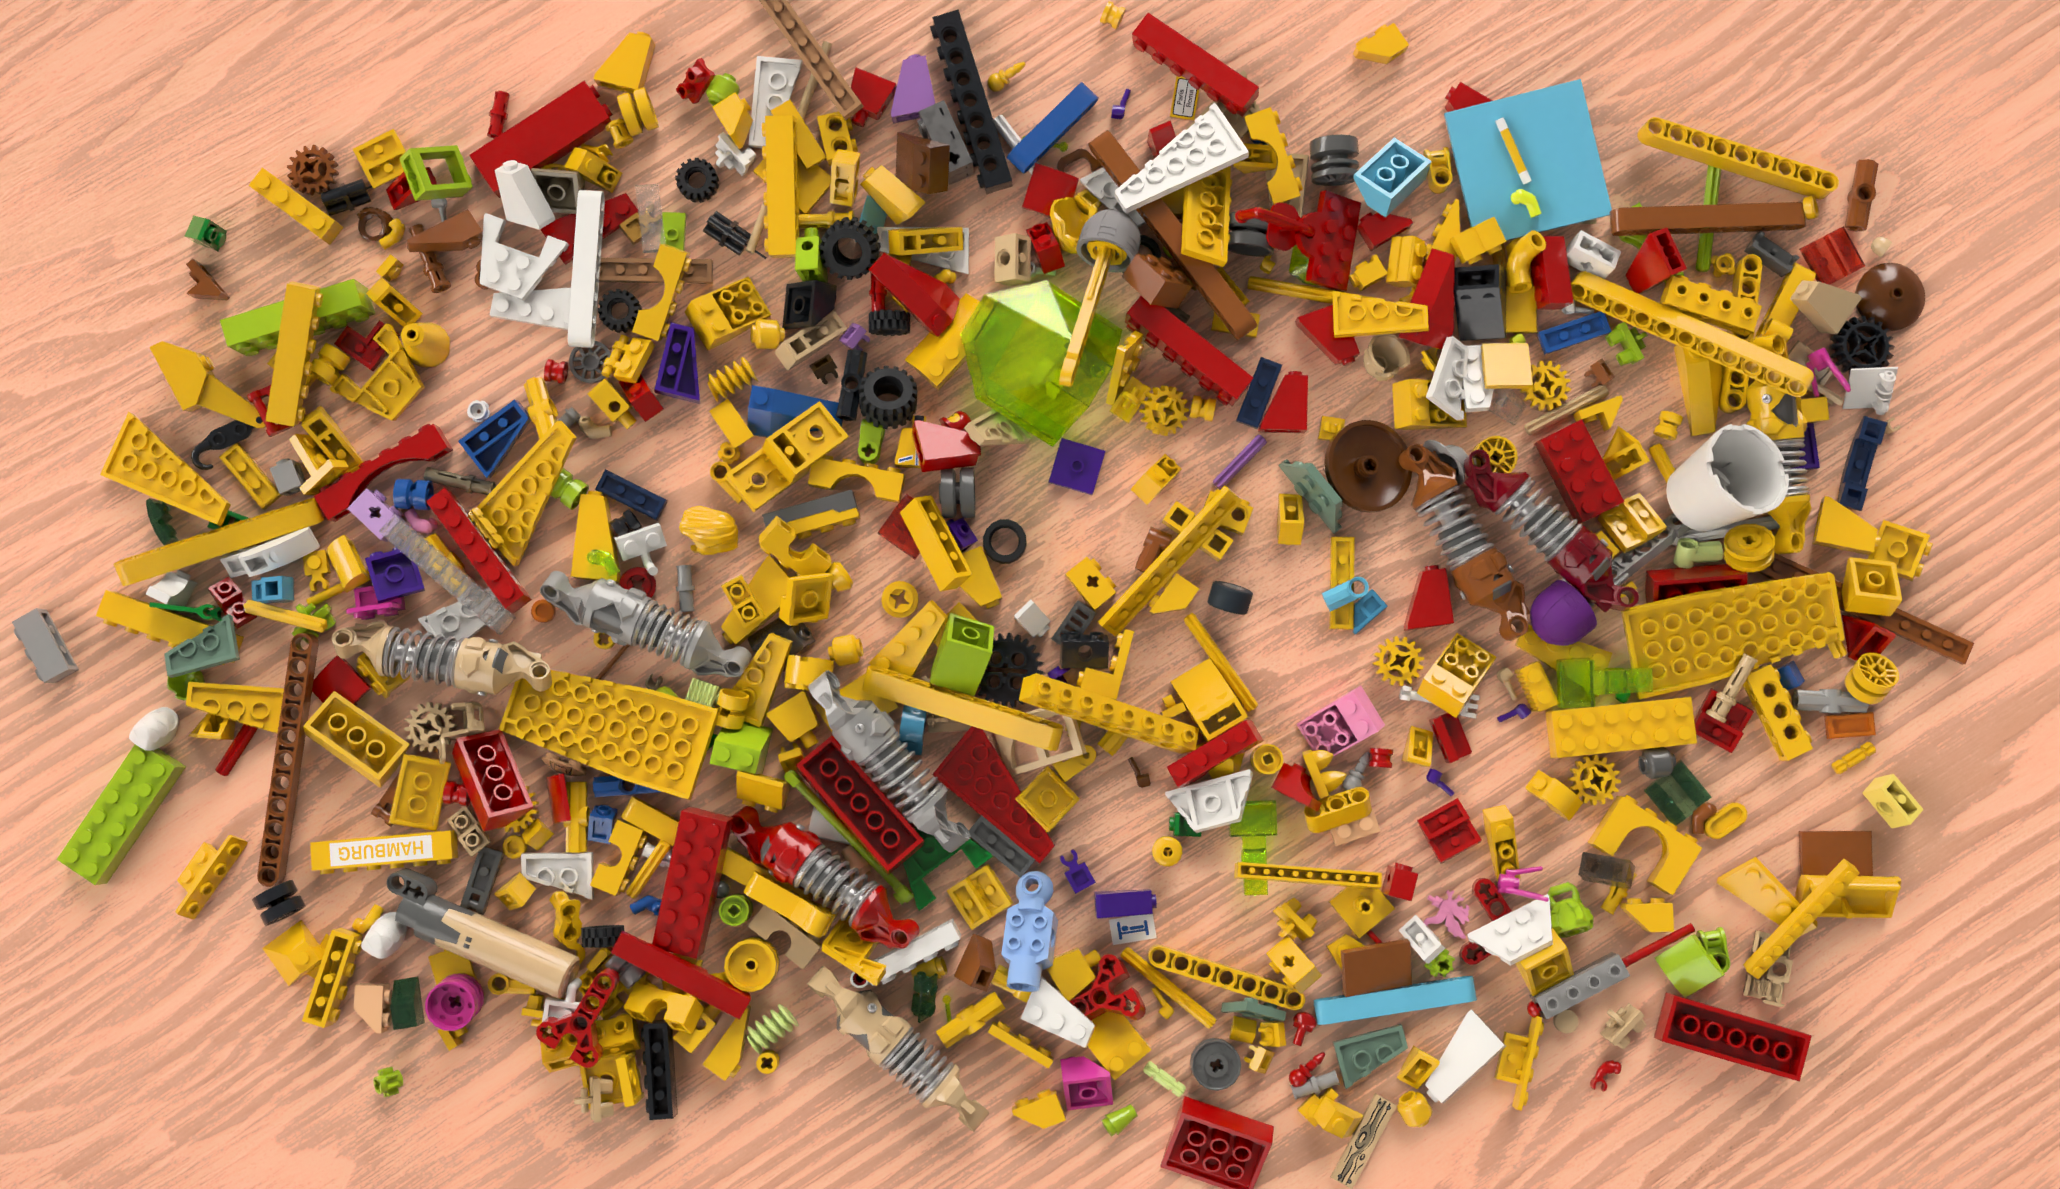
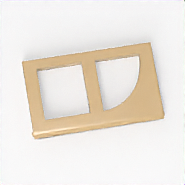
M1043 708L1027 712L1044 719L1059 715ZM1063 715L1073 750L1050 757L1049 750L1035 746L1039 760L1017 767L1015 761L1016 740L995 734L1003 763L1010 774L1013 776L1087 753L1077 720Z

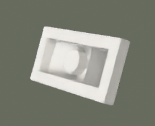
M1417 915L1413 916L1399 930L1427 964L1445 949L1440 939Z

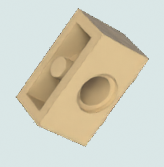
M1018 233L995 237V283L1007 286L1030 283L1031 237Z

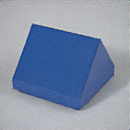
M1794 661L1777 669L1781 677L1779 681L1787 691L1805 682Z

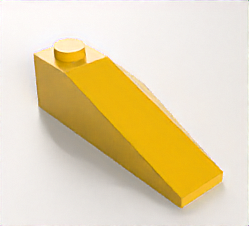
M1676 345L1674 352L1691 437L1714 433L1724 366Z

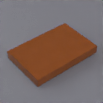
M1799 831L1800 876H1828L1843 859H1846L1860 872L1858 876H1873L1872 831Z
M1408 939L1341 950L1343 994L1346 997L1412 985L1411 946Z

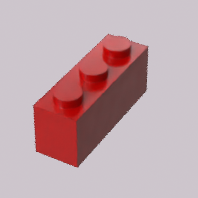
M1543 236L1546 247L1531 262V277L1535 290L1534 298L1537 310H1561L1574 303L1564 236Z

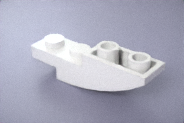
M310 527L266 540L263 544L223 554L220 560L231 578L244 574L252 577L291 563L318 549L320 545Z

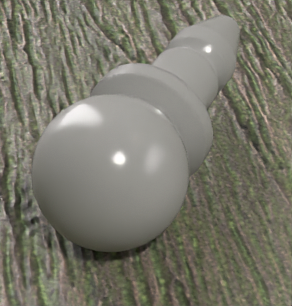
M1366 752L1359 759L1355 771L1350 770V775L1346 776L1343 781V787L1346 791L1361 787V780L1365 778L1361 774H1363L1366 765L1369 763V752Z

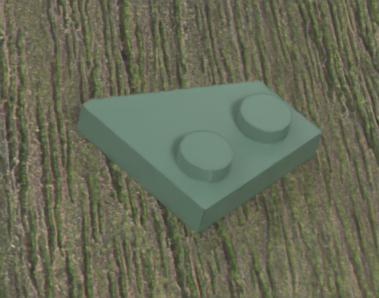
M1244 998V1001L1223 1002L1221 1008L1223 1013L1238 1012L1242 1013L1244 1017L1265 1021H1285L1286 1011L1277 1009V1005L1270 1003L1261 1005L1254 998Z

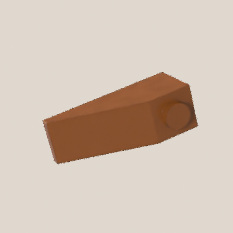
M467 209L407 239V249L409 252L463 251L467 248L473 249L481 243L483 231Z

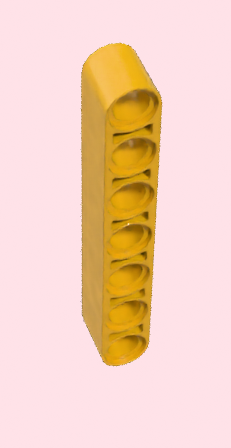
M1749 254L1735 265L1736 271L1733 276L1732 293L1734 294L1733 296L1741 299L1743 297L1751 298L1756 301L1755 304H1758L1762 260L1755 254ZM1745 262L1752 266V271H1748L1745 268ZM1743 284L1749 288V294L1743 292ZM1727 330V333L1738 337L1737 333ZM1754 332L1744 336L1743 340L1753 344ZM1725 366L1723 368L1719 408L1724 413L1730 414L1745 406L1749 377ZM1732 374H1734V375H1736V376L1738 377V379H1739V383H1738V384H1735V383L1732 382V380H1731V375H1732ZM1729 396L1735 399V407L1729 404Z
M1159 944L1153 945L1148 951L1147 956L1150 963L1163 970L1291 1010H1298L1305 1003L1304 994H1300L1296 988L1291 990L1285 983ZM1156 950H1162L1165 953V958L1161 962H1155L1152 959V954ZM1178 957H1185L1187 959L1185 968L1178 969L1175 967V961ZM1201 964L1209 965L1210 970L1206 976H1200L1197 973V969ZM1224 971H1229L1232 974V979L1228 983L1220 981V975ZM1247 978L1254 980V986L1250 990H1245L1242 987L1243 981ZM1270 985H1274L1277 988V992L1273 997L1265 995V989ZM1297 992L1299 994L1298 1002L1289 1004L1287 1000L1289 994Z

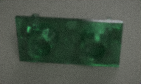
M920 971L914 976L913 991L917 993L913 994L911 1011L913 1015L918 1016V1023L931 1017L935 1012V999L938 989L937 973L928 977L925 972Z

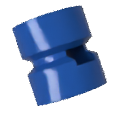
M397 479L393 488L395 508L411 509L414 506L416 510L431 509L426 501L434 496L432 481L417 480L415 483L411 479Z

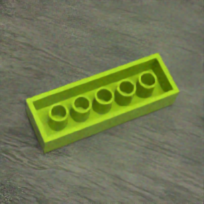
M355 279L321 288L320 293L323 294L322 306L317 309V317L320 318L319 327L317 331L314 330L313 336L325 333L326 329L346 327L347 323L352 321H366L369 319V316L375 315L372 300L366 294L369 291L368 288ZM284 300L220 320L227 347L245 356L256 355L259 353V350L265 348L276 349Z
M135 744L56 860L94 885L107 884L186 766L159 748L148 751Z

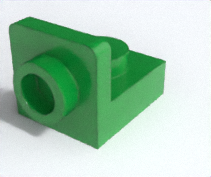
M1174 812V817H1169V831H1173V836L1201 837V832L1196 833L1179 812Z

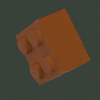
M1136 254L1122 275L1152 305L1178 309L1192 287L1186 280V275L1175 270L1170 260L1162 256L1157 258L1151 254Z

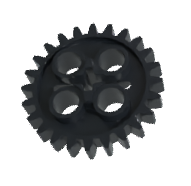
M999 633L997 641L993 637L992 655L978 688H981L978 695L983 696L986 694L985 700L991 701L994 699L993 703L999 704L1001 701L1002 705L1006 707L1008 702H1010L1011 706L1016 708L1021 688L1015 689L1013 680L1018 676L1023 680V678L1035 673L1045 674L1044 671L1039 670V667L1045 663L1037 660L1042 654L1033 653L1037 646L1031 645L1028 647L1030 640L1026 638L1021 642V635L1018 634L1014 640L1012 633H1008L1006 639L1003 634ZM999 652L1002 659L999 664L995 665L992 662V656L994 653ZM1022 653L1025 658L1024 663L1017 666L1014 661L1015 656ZM1008 665L1012 669H1026L1027 673L1006 674L1002 672H989L987 668H1007ZM994 675L1000 678V684L996 688H993L990 684V680ZM1019 701L1021 705L1025 704V702Z

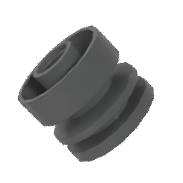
M1342 134L1328 135L1310 141V159L1316 161L1311 166V171L1313 172L1311 182L1313 184L1340 186L1355 182L1353 176L1359 168V162L1353 160L1359 154L1358 139L1355 136Z

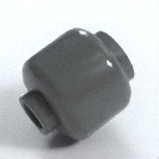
M1665 747L1646 749L1638 759L1639 769L1642 774H1645L1650 779L1667 777L1672 774L1673 767L1676 766V758Z

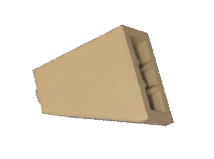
M1802 280L1790 300L1820 333L1838 334L1862 297L1859 294L1822 282Z

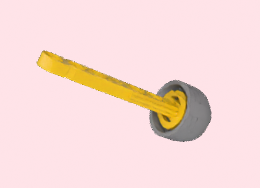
M1113 209L1099 211L1082 228L1076 250L1080 258L1094 268L1061 369L1059 385L1072 387L1077 368L1080 364L1108 272H1125L1135 255L1138 254L1141 240L1138 226L1129 215L1122 211Z

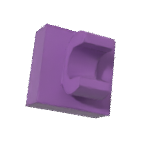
M852 322L839 341L851 349L863 351L859 347L858 342L860 339H863L869 343L870 338L864 335L867 331L862 326Z

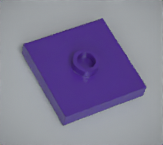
M1061 438L1048 483L1093 495L1106 451Z

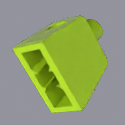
M813 227L806 228L804 230V237L796 239L795 271L802 282L818 280L828 283L827 267L825 268L823 265L825 260L820 259L822 250L819 249L822 240L818 236V229Z

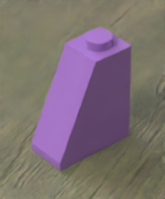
M914 54L902 62L891 109L893 124L919 119L920 110L936 104L926 55Z

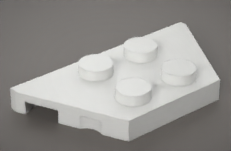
M1250 769L1167 791L1165 795L1196 833L1240 822L1242 819L1253 771Z
M1550 898L1548 902L1534 900L1467 934L1468 940L1471 943L1475 942L1484 947L1485 951L1500 957L1503 962L1510 966L1553 945Z

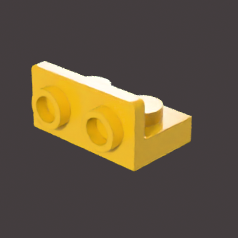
M365 653L358 656L356 663L357 671L362 677H367L372 683L371 687L377 695H382L385 699L390 696L393 690L410 679V675L403 679L400 671L393 678L391 676H379Z

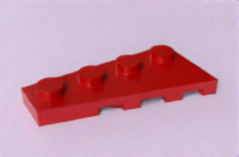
M627 193L605 201L602 240L619 229V225L637 212L641 214ZM569 214L556 219L540 229L546 239L547 236H551L569 244L566 251L559 255L565 265L573 261L576 214Z

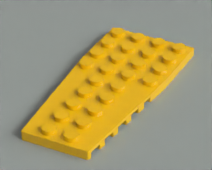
M1830 572L1689 593L1634 606L1626 611H1621L1636 695L1639 700L1730 677L1744 653L1758 660L1753 669L1759 668L1758 665L1767 662L1775 663L1781 661L1780 658L1789 655L1797 656L1803 654V651L1815 647L1819 649L1825 647V644L1837 640L1840 642L1844 641L1835 577Z
M550 670L552 685L545 691L535 690L525 678L515 681L499 727L501 731L622 780L691 801L720 710L651 689L623 685Z

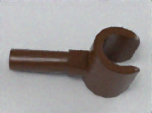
M1129 758L1128 761L1136 776L1137 785L1141 788L1150 786L1149 774L1141 775L1134 758Z

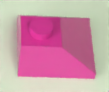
M1084 1056L1060 1059L1067 1111L1113 1105L1109 1071Z

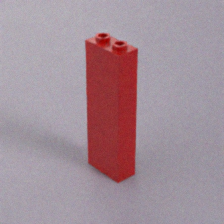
M584 80L469 156L492 191L501 198L495 170L503 166L504 162L515 160L517 163L528 165L530 171L532 168L541 169L546 165L553 164L573 151L574 147L578 148L606 129L605 126L611 122L609 117L613 114L605 103L603 105L599 103L597 98L600 95L593 85L589 87Z

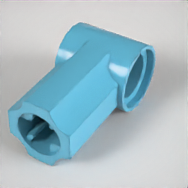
M1354 577L1321 594L1331 612L1365 596L1369 590V585L1366 579ZM1359 581L1364 585L1363 593L1355 594L1352 591L1351 585L1353 582Z

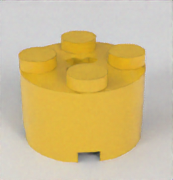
M788 655L784 688L809 691V684L827 670L833 673L834 661Z

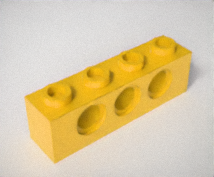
M1771 664L1762 665L1750 672L1743 687L1780 761H1789L1812 750V738L1803 729L1800 723L1802 721L1801 716L1796 709H1793L1790 703L1791 696L1779 681L1781 677L1778 670L1772 667ZM1766 684L1771 688L1769 696H1766L1763 691ZM1777 705L1782 711L1779 718L1774 714V709ZM1787 727L1792 730V736L1789 739L1784 733Z

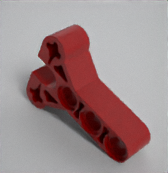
M1112 954L1104 955L1100 959V970L1091 990L1069 1001L1077 1009L1085 1005L1086 1011L1084 1015L1089 1020H1093L1105 1012L1123 1014L1129 1019L1137 1021L1144 1017L1146 1013L1145 1004L1139 992L1133 987L1119 995H1115V987L1130 978V975L1124 963ZM1111 963H1114V965H1113V968H1114L1113 971H1114V973L1109 970V969L1111 968V966H1110ZM1105 993V1002L1098 1004V997ZM1131 1002L1135 1004L1134 1012L1130 1011L1132 1009Z
M611 968L602 970L594 978L575 1012L560 1018H546L536 1029L537 1038L555 1050L561 1044L566 1034H573L577 1038V1045L569 1059L585 1068L595 1066L604 1054L602 1046L598 1043L596 1021L619 984L620 977L618 972ZM602 976H608L611 979V986H606L602 983ZM590 996H594L599 1000V1006L595 1007L590 1003ZM578 1017H583L586 1019V1027H582L578 1024ZM548 1026L552 1027L551 1034L547 1032ZM589 1051L593 1052L592 1058L588 1057Z

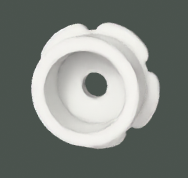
M475 400L468 406L467 414L474 422H482L490 415L489 405L485 401Z

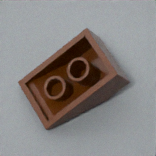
M897 132L895 177L911 190L929 195L948 191L950 145Z

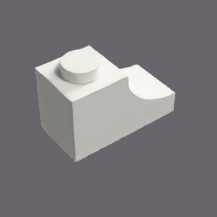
M177 570L176 573L168 572L159 583L149 586L146 595L164 604L185 607L197 582L190 580L191 575L181 570Z

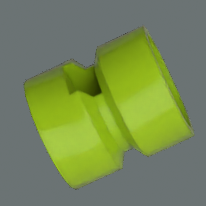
M563 468L550 496L555 499L560 498V502L573 510L579 505L580 494H587L589 486L579 479L573 480V475Z
M740 893L728 896L719 906L721 920L730 926H738L746 922L753 913L752 901L749 897Z

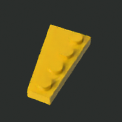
M1332 291L1335 338L1429 331L1428 307L1426 305L1400 301L1390 302L1381 298L1371 299L1362 297V295L1341 294V292Z
M933 600L929 601L869 664L914 677L918 666L925 658L932 642L935 641L948 616Z
M770 633L749 666L744 670L739 681L732 688L749 695L747 709L743 711L745 722L759 728L763 726L793 641Z
M188 682L186 706L278 734L284 688Z
M1757 857L1748 860L1717 879V883L1778 925H1781L1800 905L1795 897ZM1815 920L1800 936L1816 929L1818 922Z

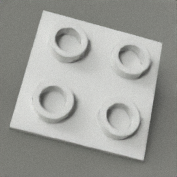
M1898 367L1851 369L1848 380L1851 391H1846L1842 409L1874 408L1876 414L1884 415L1889 410Z

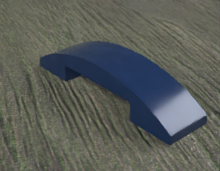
M1863 416L1848 452L1840 482L1838 503L1844 507L1862 511L1868 491L1865 487L1877 446L1882 443L1887 422Z

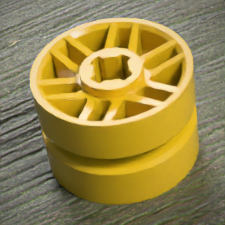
M645 87L633 91L635 101H633L629 93L617 96L622 116L631 136L643 133L641 122H643L648 131L659 128L652 102Z
M1502 436L1488 437L1478 443L1472 450L1473 452L1480 449L1487 452L1490 458L1491 470L1494 473H1511L1517 464L1518 454L1514 444ZM1472 458L1473 464L1481 467L1480 460Z
M1865 653L1845 676V686L1849 693L1857 700L1866 704H1878L1884 700L1897 684L1899 672L1894 663L1885 656L1877 653Z

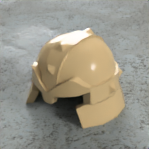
M1375 335L1369 342L1368 348L1364 350V367L1367 373L1379 382L1394 378L1399 371V367L1404 368L1410 364L1408 348L1395 335Z

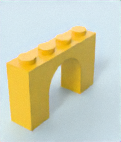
M1625 795V797L1616 796L1587 843L1607 856H1614L1622 841L1631 830L1641 826L1652 829L1660 838L1662 854L1647 882L1665 894L1673 895L1702 850V847L1696 844L1698 840L1687 833L1683 836L1677 832L1678 827L1669 821L1663 823L1657 819L1658 814L1651 809L1645 808L1643 810L1637 806L1638 801L1629 795Z

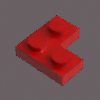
M379 320L367 338L347 326L334 345L374 372L387 354L373 339L385 323Z

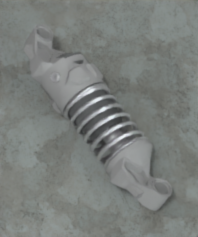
M825 671L809 684L808 687L812 697L825 709L829 727L832 729V735L841 745L840 750L849 761L854 760L857 764L859 763V766L865 765V773L873 774L872 781L881 780L880 790L890 788L887 798L893 799L897 797L894 806H904L902 816L905 817L908 823H913L918 830L934 835L941 846L951 853L970 839V833L962 823L951 822L947 818L945 804L948 789L945 785L937 783L932 786L937 781V777H933L924 786L919 782L930 772L929 768H926L917 777L912 774L922 764L923 760H918L915 763L912 759L915 751L909 752L906 749L908 743L902 744L900 742V734L896 731L894 721L886 711L881 712L871 700H854L841 696L839 691L840 682L831 671ZM899 786L900 790L893 793L895 789ZM905 795L908 797L907 799L900 802Z

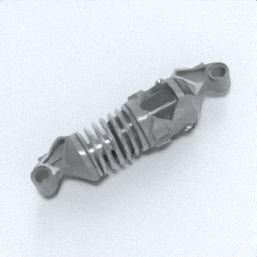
M553 571L540 588L541 595L549 603L565 611L575 625L590 628L594 633H606L611 636L613 642L619 645L637 646L639 644L640 649H644L648 645L649 653L656 647L655 652L657 656L661 655L665 649V659H668L673 652V663L681 655L680 665L686 669H691L697 675L719 674L727 678L739 677L743 674L751 660V653L744 647L736 646L733 649L723 650L713 634L710 622L698 620L697 617L691 619L689 614L683 616L682 611L675 613L673 607L667 609L665 604L659 606L658 602L647 597L644 591L636 588L624 589L616 584L614 580L601 578L591 584L573 588L564 573ZM679 616L678 624L674 626V621ZM687 619L686 627L682 629V624ZM695 623L692 631L690 632L691 626Z

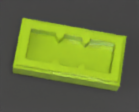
M662 212L661 244L685 251L686 213Z

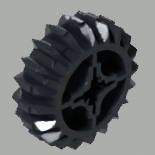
M1861 316L1858 319L1852 317L1849 319V322L1846 321L1837 335L1831 336L1830 340L1834 344L1830 345L1829 349L1835 350V353L1831 354L1830 357L1837 358L1836 366H1843L1841 372L1845 373L1849 370L1850 375L1851 369L1887 367L1890 364L1888 360L1894 355L1889 351L1893 350L1895 346L1889 344V341L1893 340L1894 337H1887L1888 328L1881 329L1883 322L1875 324V318L1872 317L1868 320L1865 316ZM1857 330L1864 331L1871 337H1865L1861 332L1858 333ZM1847 341L1850 345L1849 351H1847ZM1868 342V344L1864 346L1863 350L1856 352V350L1860 348V345H1863ZM1875 343H1876V346H1877V354H1876V352H1875V350H1874V345H1875ZM1853 357H1857V358H1859L1862 362L1865 361L1866 364H1860V363L1856 362L1855 360H1853L1852 358H1853Z

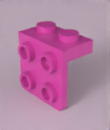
M373 586L355 588L356 607L346 609V614L354 615L355 619L361 618V620L375 619V614L384 615V617L399 615L398 611L406 610L404 597L378 604Z

